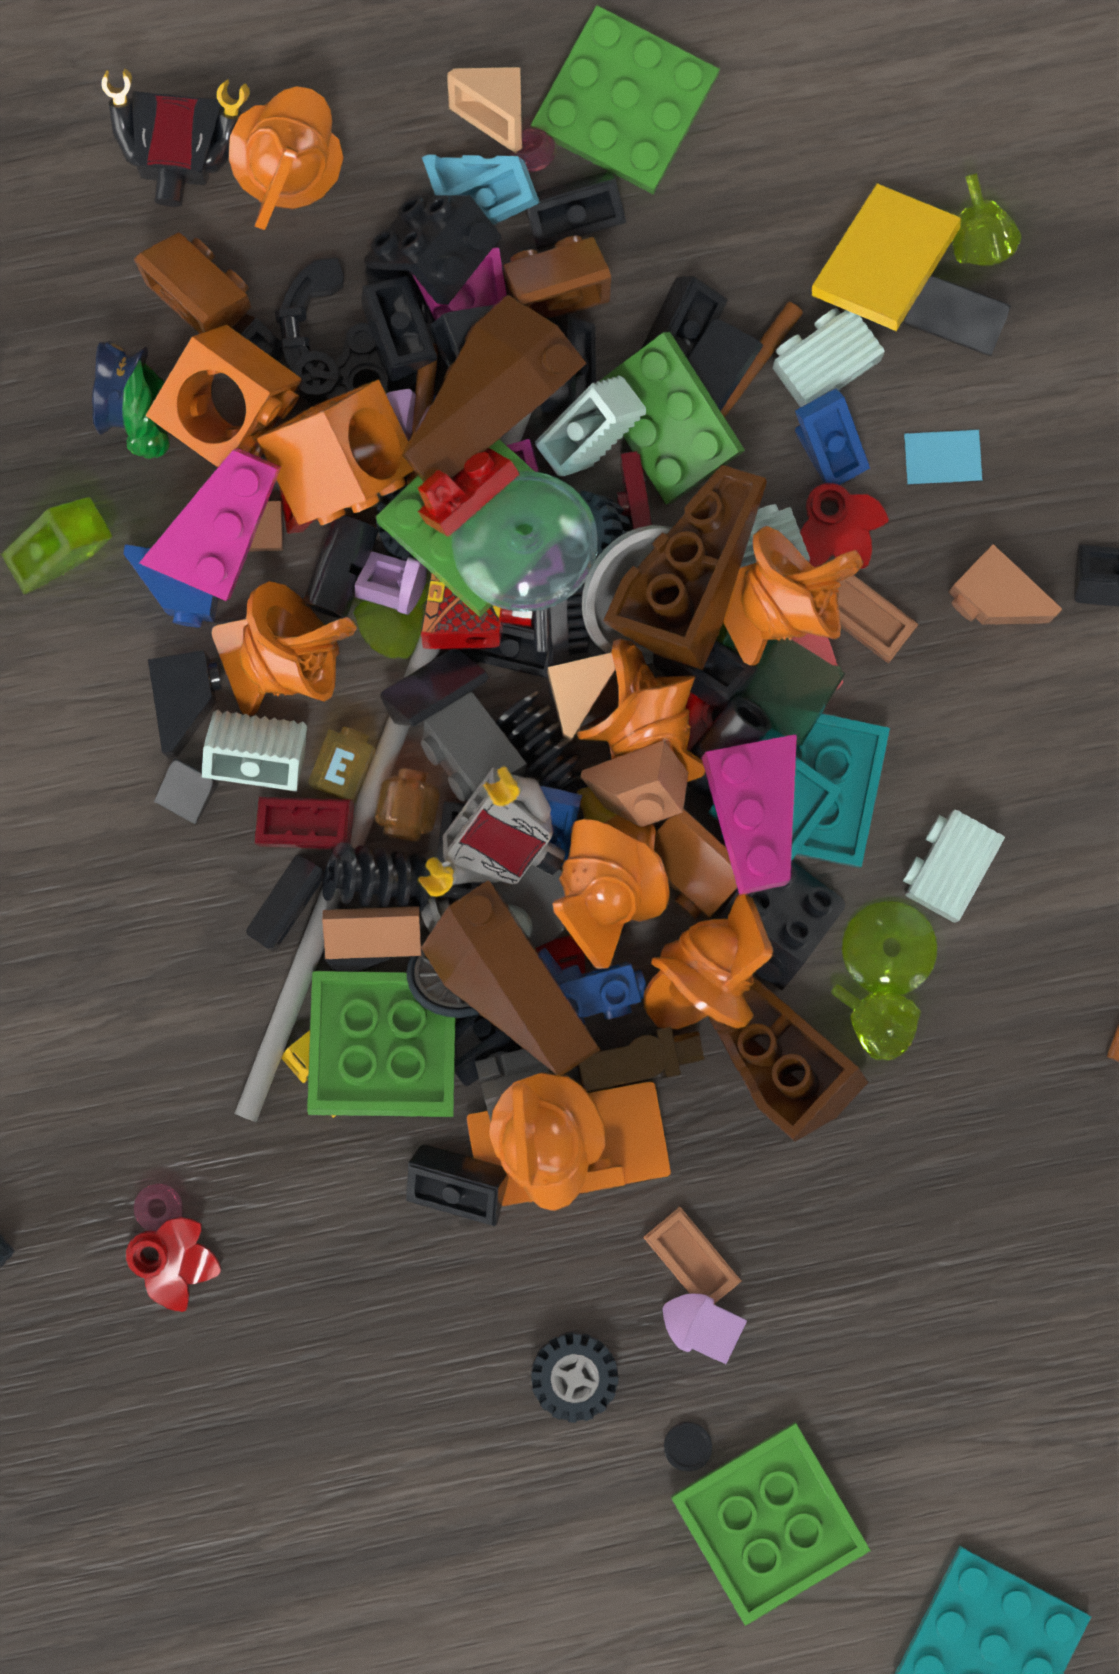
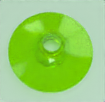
M884 901L867 906L853 917L843 936L842 956L848 973L862 988L877 995L897 996L916 989L928 978L936 962L937 941L929 921L918 910L901 902ZM886 939H895L899 943L900 951L898 955L890 957L884 953L883 943Z

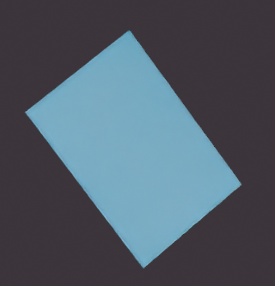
M979 430L904 434L908 484L982 481Z

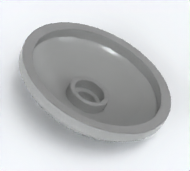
M660 525L645 526L629 531L609 544L592 565L583 589L582 614L590 637L606 654L611 653L613 641L624 639L632 641L640 649L646 664L653 663L652 651L604 623L603 619L623 576L632 566L637 568L654 549L652 543L662 532L667 534L671 527Z

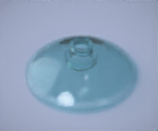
M519 471V476L452 533V547L458 571L474 593L497 607L511 611L530 612L546 609L563 602L573 595L586 581L593 568L597 554V528L587 503L567 483L547 474ZM520 524H529L532 526L533 531L528 535H520L515 529Z

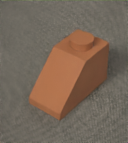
M994 544L948 592L955 598L951 602L953 607L969 621H973L976 618L982 625L1050 623L1062 610L1055 601Z
M665 741L582 770L581 778L604 808L639 827L683 813L688 771Z

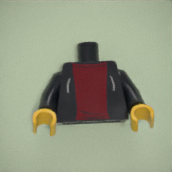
M124 69L123 79L125 86L115 88L109 82V71L107 70L102 79V88L108 96L113 98L109 101L113 135L126 161L137 167L141 178L157 181L155 203L168 207L182 206L185 183L205 185L208 182L210 173L218 172L228 161L230 135L239 116L242 114L239 107L250 95L249 87L245 83L241 86L239 100H234L228 95L229 79L219 86L217 99L133 91L131 100L126 96L132 84L131 73Z

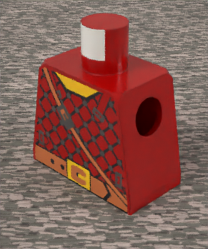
M431 573L421 629L423 648L498 647L501 643L504 623L531 627L533 620L532 598L508 595V589L479 617Z

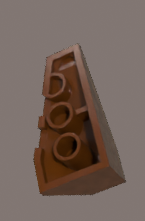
M506 295L471 326L464 339L466 343L455 363L450 365L444 376L445 381L434 402L427 407L402 453V456L423 482L437 470L447 474L450 478L455 476L464 468L469 458L489 448L553 395L586 364L557 325L510 295Z
M721 465L684 507L685 514L667 534L662 532L652 543L654 549L637 568L632 566L623 576L603 619L604 623L661 657L703 670L723 624L767 484L766 478Z
M489 880L448 906L421 947L447 989L469 1004L490 1023H493L559 1077L600 1051L509 905Z
M753 976L754 984L750 986L749 991L743 993V997L754 1015L745 1027L733 1028L716 1021L710 1016L707 1017L729 1053L733 1064L740 1073L758 1109L793 1141H797L837 1118L869 1082L859 1067Z

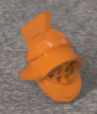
M296 86L283 90L266 105L253 106L239 116L230 135L229 162L233 175L242 189L262 202L254 227L264 231L275 206L289 209L308 206L321 199L338 180L343 162L340 141L331 133V109L325 98L313 89Z
M769 526L758 530L753 535V548L757 562L740 568L723 620L743 662L749 665H756L760 661L766 643L770 639H777L778 641L783 639L785 641L788 638L791 641L792 637L801 638L806 636V634L835 640L840 637L841 623L838 607V588L841 587V583L839 581H843L856 574L863 565L861 557L854 550L842 554L818 568H814L780 531Z
M268 581L252 591L247 602V619L216 625L211 632L241 712L248 716L256 714L265 693H273L274 696L277 694V697L280 694L286 696L300 693L324 702L331 698L336 680V657L339 655L337 640L353 636L357 629L354 620L345 617L324 625L309 607L302 604L303 599L284 584Z
M624 639L613 641L611 653L619 685V707L615 711L579 728L576 731L578 738L607 741L610 747L611 760L665 741L688 771L687 782L703 777L706 774L703 761L686 750L690 736L689 728L691 726H689L690 711L685 706L695 676L675 677L658 675L654 677L652 671L646 665L642 652L632 641Z
M616 815L604 823L596 820L582 819L575 821L572 826L570 853L568 859L563 863L562 874L559 877L565 897L556 899L553 903V908L560 921L596 968H608L611 965L624 923L631 920L641 922L658 917L669 903L668 877L661 858L654 851L656 830L653 823L639 827Z
M738 894L728 919L706 920L694 924L689 930L681 934L679 940L666 944L661 951L660 957L652 958L651 964L659 968L660 971L651 979L644 991V1009L658 1028L671 1027L672 1029H680L697 1023L707 1016L733 1028H742L753 1018L754 1015L745 1001L743 993L750 990V986L754 984L753 972L771 958L773 948L752 897L746 894Z
M541 1072L514 1082L501 1095L492 1113L489 1136L495 1154L499 1157L505 1172L519 1184V1187L525 1189L529 1198L540 1208L555 1211L569 1206L580 1193L586 1179L588 1166L599 1160L606 1146L604 1121L594 1100L585 1088L568 1076L562 1075L559 1077L556 1074Z

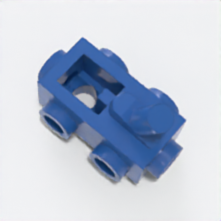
M546 948L538 952L584 1025H586L584 1017L602 1012L604 1019L627 1015L632 1012L631 1004L641 1002V999H644L646 983L641 970L633 972L632 965L628 962L582 974L578 965L561 969Z

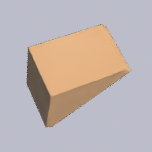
M520 67L458 68L448 72L449 109L514 153L521 150Z
M612 653L548 667L547 673L563 738H568L572 741L576 731L581 727L615 672Z

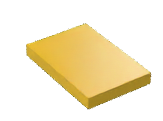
M876 184L813 283L812 296L897 331L959 231L961 218Z

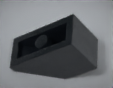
M205 650L148 659L161 749L167 758L178 757L216 705L215 691L223 689L218 661L210 662V657Z

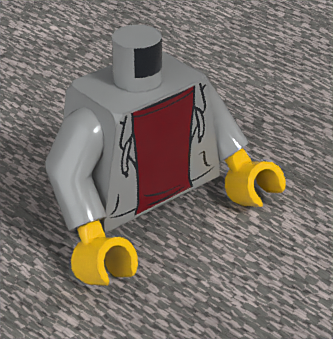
M492 767L443 835V856L446 862L441 863L437 858H430L426 863V867L431 872V875L418 879L431 896H441L452 885L463 883H485L489 880L491 883L502 881L511 885L516 884L531 865L550 876L557 872L564 860L565 851L549 842L553 834L550 815L551 807L538 781L532 778L511 775L506 767H501L499 770Z

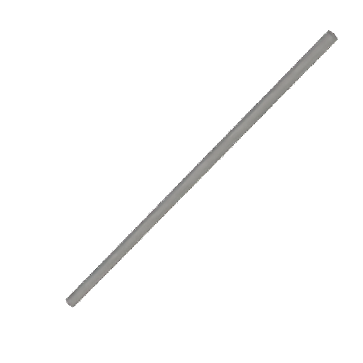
M531 413L499 438V440L505 445L521 441ZM421 634L404 678L436 659L440 649L423 648ZM390 715L354 804L351 837L353 848L365 844L410 726L394 724ZM322 886L234 1114L254 1122L258 1120L310 986L312 971L316 970L324 950L323 910H336L340 908L342 903L340 889H336L331 901H326L323 897Z

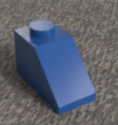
M125 545L123 554L167 615L174 616L173 623L199 628L202 621L215 622L218 597L139 564L151 548Z

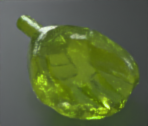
M977 173L965 176L973 205L966 207L959 216L961 224L959 231L952 240L953 254L955 259L961 264L969 263L981 266L999 264L1017 251L1022 236L1012 218L993 200L984 201Z
M429 581L425 584L416 606L408 615L397 612V609L366 600L355 608L353 614L356 618L360 634L374 651L391 659H406L413 653L421 634L425 611L421 606L427 599Z
M839 984L834 986L831 994L854 1010L850 1016L853 1029L861 1045L873 1059L893 1060L908 1050V1047L911 1046L914 1040L918 1020L921 1016L919 1007L913 1001L891 992L873 993L859 1000Z

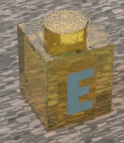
M344 726L340 733L329 729L308 781L311 788L340 799H350L355 804L375 753L374 746L367 744L369 736Z

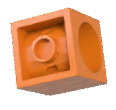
M223 325L192 336L145 416L216 467H219L231 451L236 448L261 457L264 453L257 438L272 430L279 417L284 419L291 412L299 398L294 392L302 378L231 327ZM215 374H226L240 387L246 403V416L242 426L229 424L217 412L211 395V385Z
M379 379L316 404L257 438L267 461L281 466L276 480L298 525L314 519H318L320 525H325L345 515L344 508H352L354 513L365 510L380 501L377 493L384 496L405 486L407 483L404 476L413 471V468L402 456L408 440Z

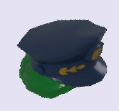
M111 341L106 343L100 342L96 352L95 381L92 392L93 424L97 432L102 435L112 427L125 428L128 435L126 440L127 448L132 454L143 456L147 459L161 457L168 451L170 439L167 432L161 426L145 415L157 397L158 389L163 387L165 381L146 364L148 357L147 347H144L132 356L126 355L125 349Z

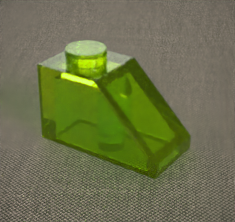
M89 496L47 509L1 556L23 594H27L90 559L113 536Z

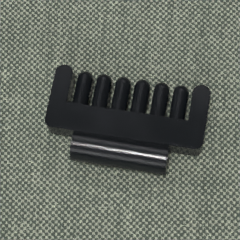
M581 568L546 574V591L532 594L534 649L538 652L549 651V661L554 666L592 657L585 649L590 644L587 639L568 641L569 639L583 638L589 635L586 628L568 630V628L585 626L583 617L567 619V617L583 615L582 605L567 607L582 604L583 594L566 596L567 594L583 592L588 574Z

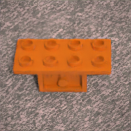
M645 1082L588 1093L594 1100L604 1121L606 1146L599 1160L588 1166L586 1179L580 1193L669 1176L671 1169L655 1084L653 1082ZM488 1111L469 1114L467 1116V1125L473 1158L502 1166L499 1157L495 1154L489 1136L491 1122ZM509 1175L502 1206L533 1202L525 1189L519 1187V1184Z

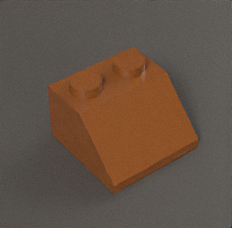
M178 232L140 252L134 258L145 284L198 334L223 325H228L232 328L252 307L246 294L249 290L248 285L231 269L223 273L211 262L215 255L196 237L190 242Z
M571 236L558 241L555 244V249L539 254L535 249L522 251L513 255L510 258V263L503 264L504 278L510 296L546 319L568 315L610 302L611 274L594 237L582 240L581 236Z
M684 809L683 813L669 817L656 832L654 851L662 860L668 877V884L679 894L674 901L693 919H696L701 914L708 920L737 889L727 848Z

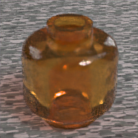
M399 769L398 777H388L381 781L374 819L379 826L384 827L383 835L403 840L420 841L421 834L433 831L440 792L436 786L426 782V773Z

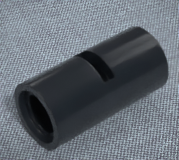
M345 515L332 521L302 604L334 618L342 619L348 617L355 598V583L371 554L379 530L363 521Z
M741 696L734 697L689 752L702 760L703 755L708 751L759 742L771 729V721L764 710L750 699ZM706 774L703 777L687 782V786L693 791L704 796H712Z

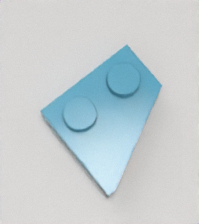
M437 155L422 157L435 195H470L493 225L540 203L525 161L518 156H496L492 159L483 158L480 155H462V158H440Z

